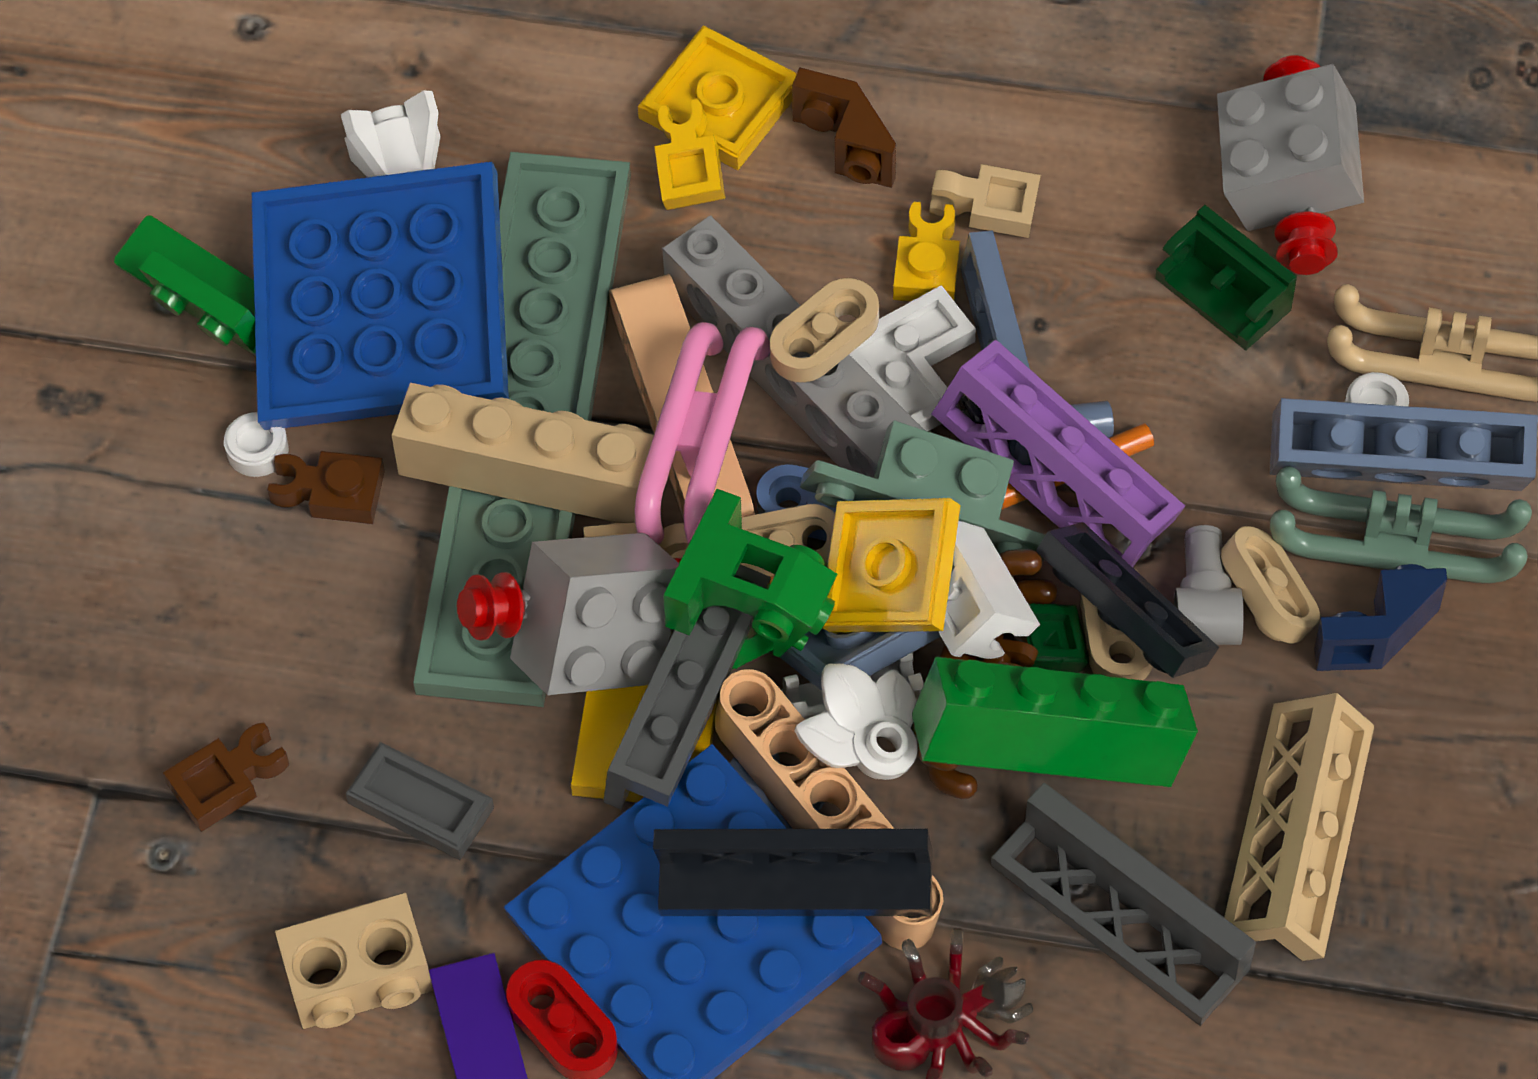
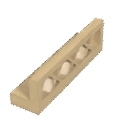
M1338 693L1273 704L1224 917L1254 941L1276 939L1302 961L1322 959L1325 956L1374 725ZM1310 720L1308 732L1289 749L1287 746L1292 724ZM1296 772L1298 778L1295 790L1277 807L1274 804L1277 790ZM1283 830L1285 835L1282 848L1263 865L1261 861L1264 847ZM1270 889L1272 893L1266 918L1248 920L1251 906Z

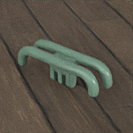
M1285 466L1277 473V493L1287 505L1312 515L1366 523L1364 541L1319 535L1298 529L1295 526V517L1290 511L1285 509L1278 510L1270 519L1271 536L1284 550L1294 555L1384 570H1393L1398 566L1406 564H1417L1424 566L1426 569L1446 568L1447 579L1473 583H1496L1509 580L1517 576L1526 565L1528 558L1527 550L1518 543L1509 544L1503 549L1501 555L1493 558H1478L1428 550L1432 532L1488 540L1508 538L1520 533L1527 526L1532 516L1531 505L1522 499L1512 501L1503 513L1495 515L1437 508L1438 499L1424 497L1422 505L1411 504L1412 495L1398 494L1397 502L1388 501L1384 491L1373 490L1371 498L1311 489L1301 483L1300 472L1291 466Z

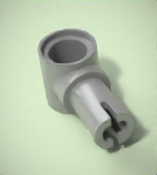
M1199 525L1189 528L1185 533L1184 539L1186 577L1183 578L1180 584L1181 588H1175L1174 606L1215 644L1241 645L1243 637L1241 588H1232L1231 579L1225 574L1224 565L1221 560V549L1223 547L1222 532L1219 528L1210 525Z

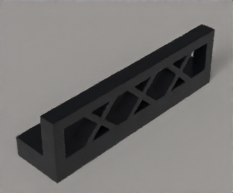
M654 829L653 850L660 863L658 910L661 916H932L933 850L928 829Z

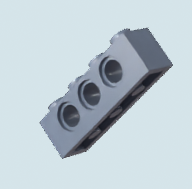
M1281 398L1272 414L1270 475H1277L1283 467L1291 466L1300 472L1301 477L1522 491L1536 476L1538 415Z

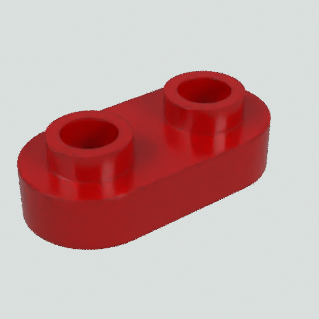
M535 960L520 966L510 977L506 988L509 1010L516 1024L564 1077L568 1079H598L609 1072L618 1055L617 1035L610 1019L561 965L548 960ZM539 995H547L554 999L553 1003L545 1009H536L530 1005L531 1001ZM581 1043H590L596 1047L592 1055L584 1058L574 1055L572 1050Z

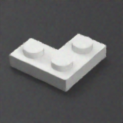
M941 285L880 318L878 327L873 335L849 355L925 431H929L942 424L932 415V412L947 390V386L931 366L974 343L976 328Z

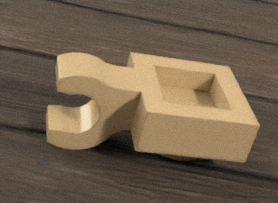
M981 164L978 179L962 176L948 170H937L932 188L929 212L938 216H944L945 204H951L954 207L955 216L964 212H971L969 223L971 228L993 230V232L1029 238L1041 175Z

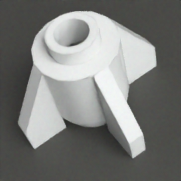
M423 90L405 101L404 105L382 108L373 113L363 110H347L341 114L347 136L344 139L350 160L367 177L435 169L441 136L437 126L439 113L433 92Z

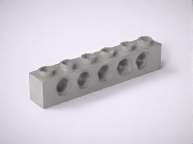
M711 215L662 248L664 275L670 274L683 308L698 323H712L717 327L723 338V349L728 354L735 338L746 327L761 328L770 341L774 328L801 306ZM797 352L792 356L806 358L812 355L807 352ZM770 354L764 360H754L750 376L839 467L874 478L887 427L894 420L924 430L850 355L846 356L822 377L810 382H793L780 376L772 366Z

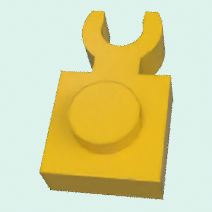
M697 98L690 100L692 115L683 124L673 123V118L667 105H661L658 109L659 124L665 136L671 141L668 144L654 146L661 197L666 210L726 199L718 144L714 135L701 137L707 126V117Z
M921 202L912 203L909 210V233L911 237L899 236L893 300L913 301L941 285L950 297L955 300L960 241L950 240L955 229V210L953 205L945 204L942 220L936 223H928L921 218Z

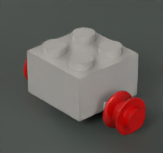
M1290 55L1270 65L1264 72L1263 82L1217 94L1223 192L1247 231L1276 225L1274 235L1276 240L1281 243L1276 250V259L1279 263L1296 274L1312 275L1333 263L1338 255V248L1331 240L1336 233L1335 222L1329 216L1321 213L1364 203L1356 103L1334 64L1320 66L1303 56Z
M645 533L535 541L531 545L523 590H521L516 579L507 572L496 574L491 583L483 575H472L458 595V618L476 640L483 641L489 639L494 630L503 638L514 637L510 659L547 695L649 685L669 643L671 629L665 627L663 595L682 558L671 557Z

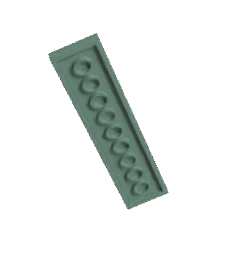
M510 152L499 211L509 399L516 401L523 407L551 413L568 411L579 415L584 420L591 421L610 308L609 290L613 289L631 180L630 162ZM449 486L413 681L416 695L544 707L546 693L510 659L514 637L503 638L494 630L489 639L483 641L476 640L458 618L457 599L461 590L464 589L467 580L476 574L485 576L491 583L496 574L501 572L510 573L516 579L521 590H523L532 542L572 539L576 513Z

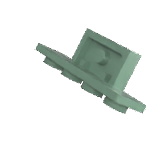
M895 420L887 427L874 478L817 460L803 474L800 488L815 493V499L818 502L836 508L837 501L951 498L961 505L959 521L984 528L998 553L1018 549L1036 551L1045 537V534L999 519L1014 460Z

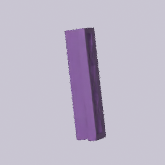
M994 340L960 367L932 412V415L964 444L1014 460L1008 483L1059 528L1084 522L1132 567H1134L1149 544L1176 520L1185 507L1173 494L997 340ZM963 394L981 408L985 424H975L956 407ZM1007 440H1017L1028 450L1032 466L1022 465L1010 454ZM1054 481L1064 482L1076 492L1079 507H1069L1058 497ZM1102 524H1112L1131 541L1124 554L1105 539Z

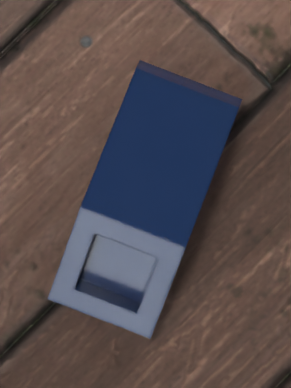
M1406 564L1398 566L1393 570H1381L1374 598L1375 616H1367L1357 611L1338 613L1333 617H1321L1314 647L1316 670L1382 669L1439 611L1447 583L1446 568L1426 569L1421 565Z

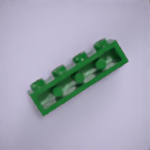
M935 657L912 712L922 761L1163 787L1172 786L1198 733L1184 685Z

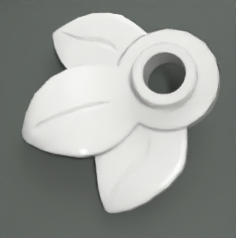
M846 664L825 665L822 670L821 686L827 712L810 717L796 725L794 731L800 742L817 759L833 768L858 766L867 776L884 780L895 779L905 774L913 765L918 752L917 740L911 730L913 724L912 712L917 700L910 684L896 670L886 672L875 683L867 673L855 666ZM880 736L888 739L895 746L896 751L886 752L882 750L877 744L876 737Z

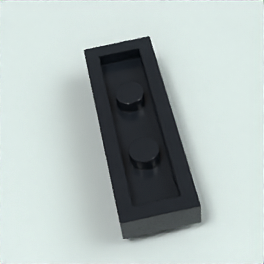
M1084 522L1048 531L1036 549V552L1052 566L1054 575L1065 585L1077 589L1097 608L1098 615L1106 624L1122 631L1143 650L1144 658L1155 669L1167 673L1174 678L1207 667L1219 649L1217 644Z

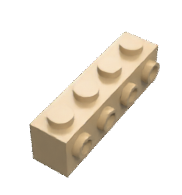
M410 383L391 436L398 474L401 476L608 521L632 523L635 522L634 510L638 484L654 435L645 433L642 429L629 424L611 426L584 420L579 415L568 411L551 413L523 407L516 401L507 398H494L490 400L462 394L457 389L446 385H433L429 387Z

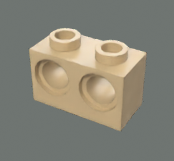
M406 893L275 931L303 1029L313 1026L319 1028L337 1027L349 1022L357 1013L381 1006L387 1009L405 1007L415 1002L421 994L433 991L427 961ZM387 950H398L404 953L399 961L390 965H380L373 962L380 953ZM333 969L339 972L332 981L325 984L308 982L309 978L319 970Z

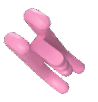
M700 322L695 324L685 337L640 477L635 499L634 511L637 533L647 534L658 545L664 539V529L661 523V500L676 451H680L691 477L685 498L683 515L684 531L688 544L713 497L754 360H764L770 354L769 338L761 328L746 327L737 335L731 347L717 393L695 391L706 355H716L723 348L721 333L714 324Z

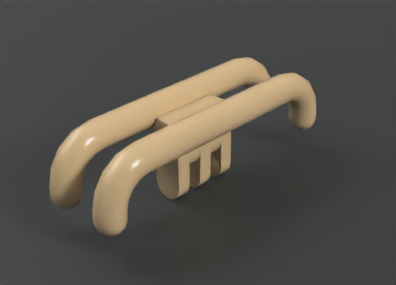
M1345 284L1336 290L1334 295L1336 313L1349 326L1370 334L1421 342L1419 359L1369 351L1353 344L1352 332L1348 327L1337 325L1329 331L1327 337L1328 349L1335 361L1348 370L1361 374L1372 372L1385 373L1400 381L1538 402V377L1481 369L1485 352L1538 360V336L1491 329L1492 317L1479 316L1475 326L1466 325L1467 313L1455 311L1451 322L1442 321V309L1430 307L1427 318L1367 308L1359 302V293L1354 286Z

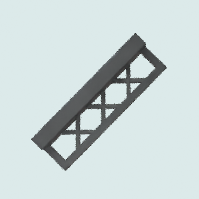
M741 564L734 576L766 589L769 588L771 582L770 576ZM710 606L702 610L690 636L674 630L609 766L604 803L622 810L631 791L668 807L719 698L722 684L728 678L752 627L754 617L727 606Z
M1045 782L1027 800L1025 822L991 858V866L1199 1026L1205 1022L1251 968L1256 941ZM1036 838L1057 854L1059 871L1032 873L1017 862L1015 858ZM1067 862L1077 870H1067ZM1096 883L1109 894L1110 911L1083 912L1071 903L1069 885ZM1050 886H1060L1061 894ZM1119 902H1121L1129 909L1120 910ZM1150 924L1161 933L1163 951L1135 952L1124 943L1122 925ZM1111 925H1112V927H1113V934L1110 933V932H1109L1107 929H1105L1103 926H1111ZM1172 942L1183 950H1173ZM1201 963L1217 975L1219 979L1198 1000L1177 984L1175 965ZM1155 966H1165L1166 974Z

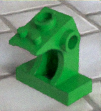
M716 489L663 595L665 627L690 636L704 608L727 606L754 617L752 628L760 636L773 642L774 656L781 657L791 647L801 651L809 638L805 634L809 631L817 635L834 608L835 601L827 596L838 574L824 566V559L811 548L803 545L787 546L743 530L741 497ZM740 563L754 565L773 573L775 576L769 588L766 589L734 577Z

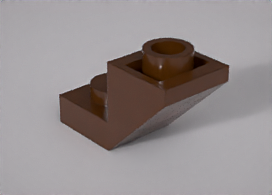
M799 67L792 84L793 121L805 124L816 131L836 132V174L847 176L857 183H874L892 188L896 179V143L858 83Z

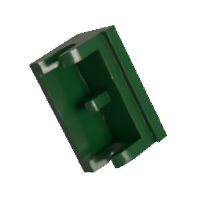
M1207 205L1202 206L1197 211L1196 216L1178 230L1162 249L1169 257L1156 269L1155 279L1245 351L1292 309L1297 276Z

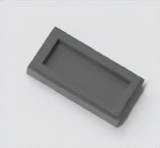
M382 742L376 747L346 792L348 804L458 860H461L494 809L491 797Z

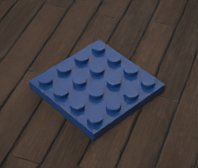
M493 162L251 193L256 318L258 423L264 430H270L272 427L290 428L397 415L400 413L410 383L429 387L433 385H446L457 389L462 394L490 400L494 398L509 399L498 173Z
M711 744L688 762L668 807L643 797L504 906L508 918L544 960L561 965L610 1019L616 1031L619 1050L644 1079L716 1078L882 944L881 934L865 916H661L658 910L660 863L653 850L654 829H787L715 746Z

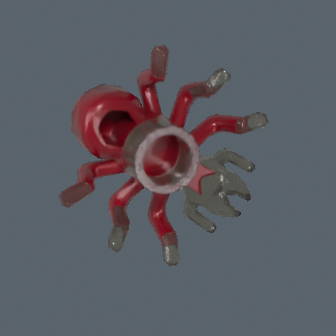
M954 928L951 931L948 980L939 977L926 978L922 960L914 942L911 939L904 940L902 942V950L908 960L914 984L909 993L908 1001L895 998L885 982L863 971L858 976V982L875 992L888 1011L878 1017L872 1026V1049L875 1056L882 1064L896 1071L914 1070L926 1061L930 1052H933L931 1066L927 1071L926 1079H942L946 1050L955 1044L968 1072L972 1074L979 1072L983 1077L992 1075L993 1068L984 1058L980 1056L975 1057L962 1031V1027H965L995 1050H1005L1012 1043L1020 1045L1028 1043L1030 1036L1027 1032L1008 1029L1002 1035H999L976 1019L978 1015L986 1019L999 1018L1011 1024L1033 1012V1005L1031 1003H1027L1011 1012L1007 1011L1017 1006L1023 998L1026 989V980L1023 978L1014 983H1006L1017 974L1018 967H1009L994 973L1004 963L1002 957H996L978 970L977 979L974 980L971 990L961 994L960 981L964 936L961 928Z

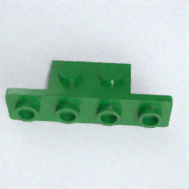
M148 215L144 217L115 256L114 263L118 268L152 289L149 295L173 314L180 316L183 310L199 319L196 325L218 343L227 346L230 341H233L256 356L254 280L153 216Z

